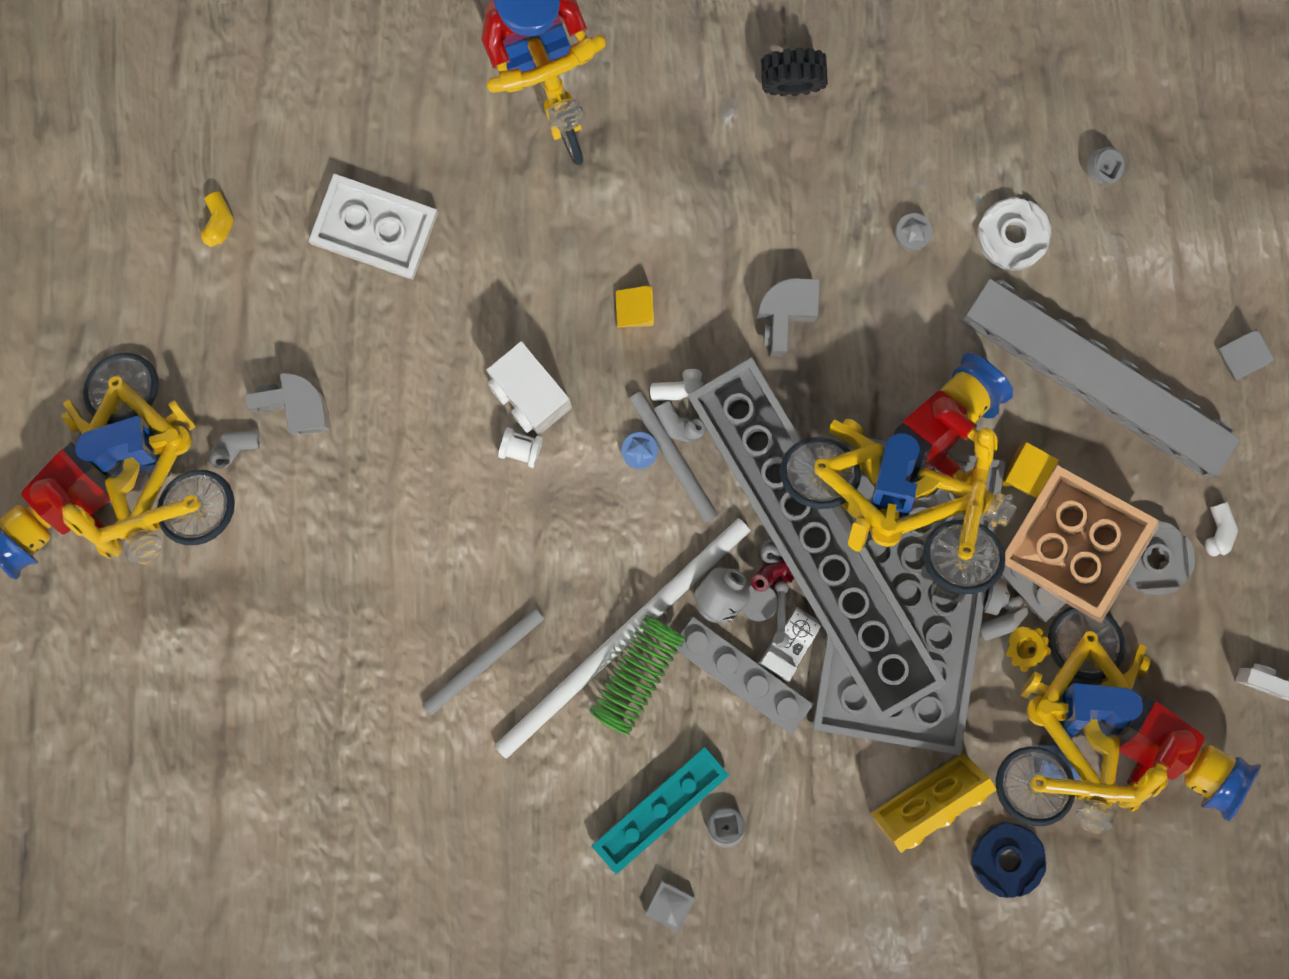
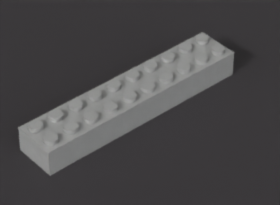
M749 358L687 395L878 721L881 722L947 684L865 546L860 552L854 551L849 547L848 540L852 524L842 507L837 506L830 509L807 507L797 502L785 490L780 476L781 461L785 453L794 444L801 441L753 358ZM806 447L799 450L792 457L788 466V476L792 486L801 495L811 500H833L822 488L813 485L811 478L815 462Z

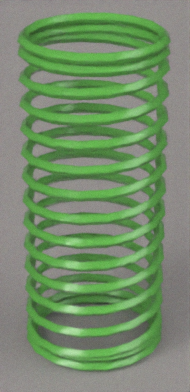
M645 615L644 619H642L643 623L662 636L643 625H639V628L659 639L672 650L653 642L638 632H635V636L656 647L667 657L650 650L634 639H631L630 642L653 655L664 665L647 658L629 646L626 647V650L650 663L660 672L644 666L626 654H622L624 659L645 670L655 679L641 674L622 661H617V663L622 668L645 680L652 687L638 682L617 668L613 669L616 674L639 686L647 694L635 690L615 676H609L611 681L636 694L644 702L632 698L610 683L604 684L614 693L633 702L639 709L629 706L605 690H600L601 694L618 705L627 708L635 716L624 713L603 698L596 697V701L615 713L624 716L631 724L626 723L615 714L596 704H593L591 709H589L590 714L597 720L625 735H630L632 727H635L633 720H639L638 713L644 711L641 705H648L646 698H652L650 691H656L657 688L654 683H661L658 676H665L663 669H669V664L666 661H674L671 654H678L675 647H682L683 641H685L683 635L648 615Z

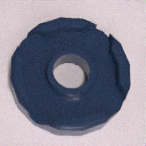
M1001 822L989 826L978 835L971 850L970 863L975 878L984 889L999 897L1014 898L1029 894L1040 884L1046 872L1047 862L1045 861L1046 855L1043 843L1033 831L1018 823ZM1006 850H1014L1018 855V864L1012 870H1003L999 864L1000 855Z

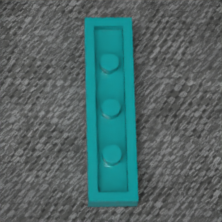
M704 746L591 845L592 848L615 875L618 874L730 775Z

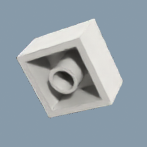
M522 341L487 369L491 378L487 382L490 390L503 405L508 401L513 405L514 409L511 413L526 433L533 429L537 435L542 434L572 409L570 398Z

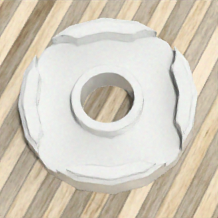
M1009 197L997 201L986 210L978 225L977 241L982 254L991 264L1004 270L1019 271L1031 267L1045 255L1049 247L1051 225L1048 217L1036 203L1030 200L1026 201L1017 197ZM1007 226H1019L1024 234L1023 240L1019 243L1009 241L1005 235Z

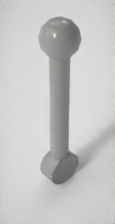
M783 580L778 581L774 586L778 594V632L774 635L773 642L780 648L786 646L790 639L785 633V594L788 592L789 586Z

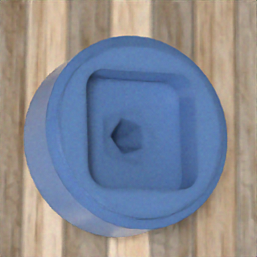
M632 433L622 444V458L633 469L643 470L649 468L657 459L658 445L655 439L647 433Z

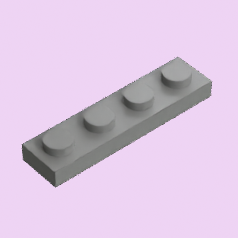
M692 617L681 632V635L685 637L684 644H682V647H675L680 654L791 735L794 733L812 708L813 704L696 618Z

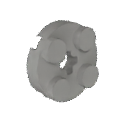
M1159 521L1157 531L1125 582L1127 586L1142 594L1151 596L1171 594L1181 588L1180 586L1185 583L1187 578H1190L1195 567V552L1188 537L1183 536L1176 529L1177 527L1172 524ZM1153 548H1157L1158 554L1165 556V562L1159 563V569H1154L1152 563L1147 561V556L1151 555Z

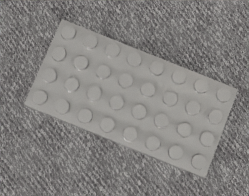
M870 439L875 443L881 444L885 451L887 441ZM948 452V456L962 465L961 470L966 473L974 468L977 460L976 456ZM993 459L989 468L986 486L987 491L997 495L996 500L1000 501L1006 461ZM861 470L860 485L857 491L871 502L874 486L863 470ZM937 489L930 496L914 499L909 515L959 498V496ZM998 510L993 517L989 513L986 515L982 514L979 523L990 529L994 534ZM847 511L846 516L853 525L856 519ZM964 512L904 533L900 541L890 547L877 544L869 531L864 545L947 684L879 722L827 634L812 730L961 755L986 591L977 594L964 595L956 593L954 595V592L947 590L945 594V589L933 580L924 565L923 548L928 535L937 526L951 520L963 519ZM961 527L952 528L941 533L932 545V563L940 575L947 572L951 573V568L942 567L941 562L943 558H946L943 557L944 553L950 554V556L955 558ZM980 532L977 533L975 552L969 567L964 572L959 571L955 566L952 573L957 577V583L961 584L960 586H975L988 580L993 544ZM946 558V559H949L951 562L954 563V559H953V558ZM946 563L947 565L953 567L952 563ZM945 574L942 577L948 579L949 574ZM954 575L950 576V580L956 582Z

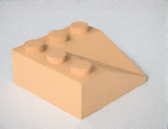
M1057 465L1005 551V565L1073 608L1102 623L1157 531L1159 520Z

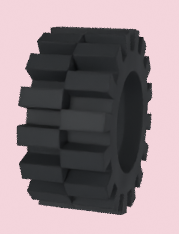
M789 48L783 49V52L774 51L772 55L766 54L760 60L762 90L766 94L770 93L773 96L780 94V96L784 97L788 94H792V96H798L801 93L808 95L811 94V91L819 92L820 89H825L826 85H828L826 54L822 53L821 50L814 51L812 48L806 50L796 48V50L790 51Z

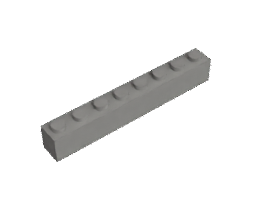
M989 279L982 286L960 322L1204 479L1214 478L1220 474L1241 440L1232 434V427L1221 420L1214 419L1212 421L1202 415V409L1192 401L1182 399L1181 401L1170 394L1171 389L1164 383L1155 379L1149 381L1138 374L1140 370L1133 363L1124 359L1118 361L1107 354L1109 351L1107 347L1093 339L1085 340L1076 334L1077 329L1072 324L1061 319L1056 321L1045 314L1046 309L1042 305L1030 299L1027 301L1021 299L1014 294L1015 289L1002 280H996L995 282Z

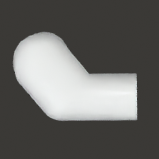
M686 369L682 373V382L652 383L650 387L651 399L653 401L680 400L688 397L687 395L704 385V382H701L702 372L698 369Z
M1228 502L1210 507L1217 526L1215 536L1205 540V548L1210 556L1215 557L1219 554L1223 556L1228 554L1232 550L1237 537L1238 528Z

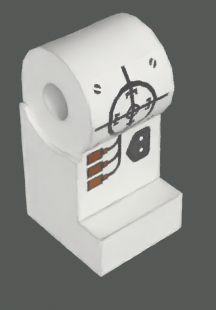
M796 607L785 623V633L790 638L788 644L780 648L772 640L758 664L781 679L790 681L802 657L822 625L821 622L799 607Z

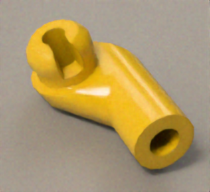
M220 191L210 193L204 198L212 216L201 231V239L204 244L210 247L223 243L234 225V218Z

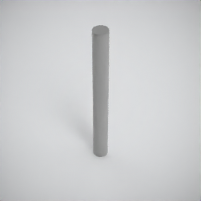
M642 391L631 396L629 400L651 436L655 439L659 449L704 522L707 523L717 517V513L671 438L667 435Z
M534 608L423 703L424 709L431 716L545 618Z

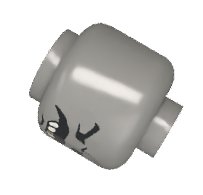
M713 569L695 592L699 613L705 619L714 623L732 621L750 599V590L744 575L736 569Z

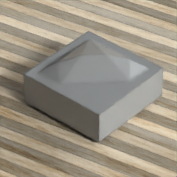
M661 880L645 915L679 932L696 898Z

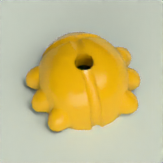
M1019 627L1009 637L1008 643L1010 646L1006 655L1012 658L1011 663L1013 666H1020L1022 672H1027L1031 667L1039 665L1046 656L1051 654V649L1047 647L1049 639L1043 637V631L1040 628L1031 630L1028 627Z

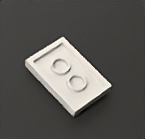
M333 174L310 235L309 243L414 280L438 211L426 205Z

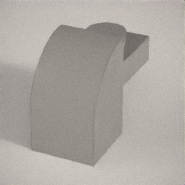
M787 279L775 284L764 295L756 320H771V324L764 325L763 338L764 346H770V356L784 357L787 353L788 321H816L819 304V279Z
M283 373L280 374L281 389H278L276 384L255 387L256 393L245 394L247 409L253 413L285 409L288 432L294 436L331 431L329 411L324 396L313 384L301 376Z

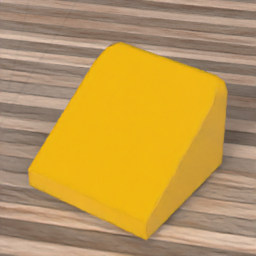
M652 286L616 291L617 328L654 326Z

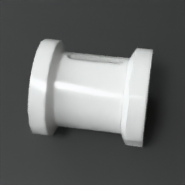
M507 427L502 438L498 457L502 459L509 457L526 462L528 467L534 469L541 451L543 437L538 435L536 438L515 433L513 428Z

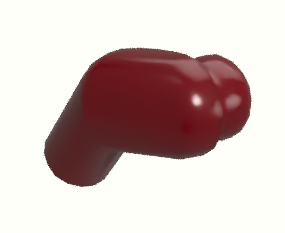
M781 558L776 563L763 566L752 578L751 585L757 592H764L779 576L787 583H791L795 578L784 559Z

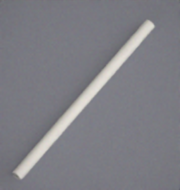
M737 518L494 745L499 753L507 759L619 655L631 643V639L635 640L637 638L635 632L640 634L643 632L639 625L648 627L642 621L645 615L657 619L751 531L740 518Z

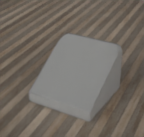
M1258 329L1217 349L1234 381L1275 360Z

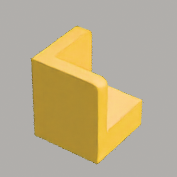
M1026 442L1018 446L1004 473L1002 486L1008 487L1011 485L1033 498H1038L1059 460Z

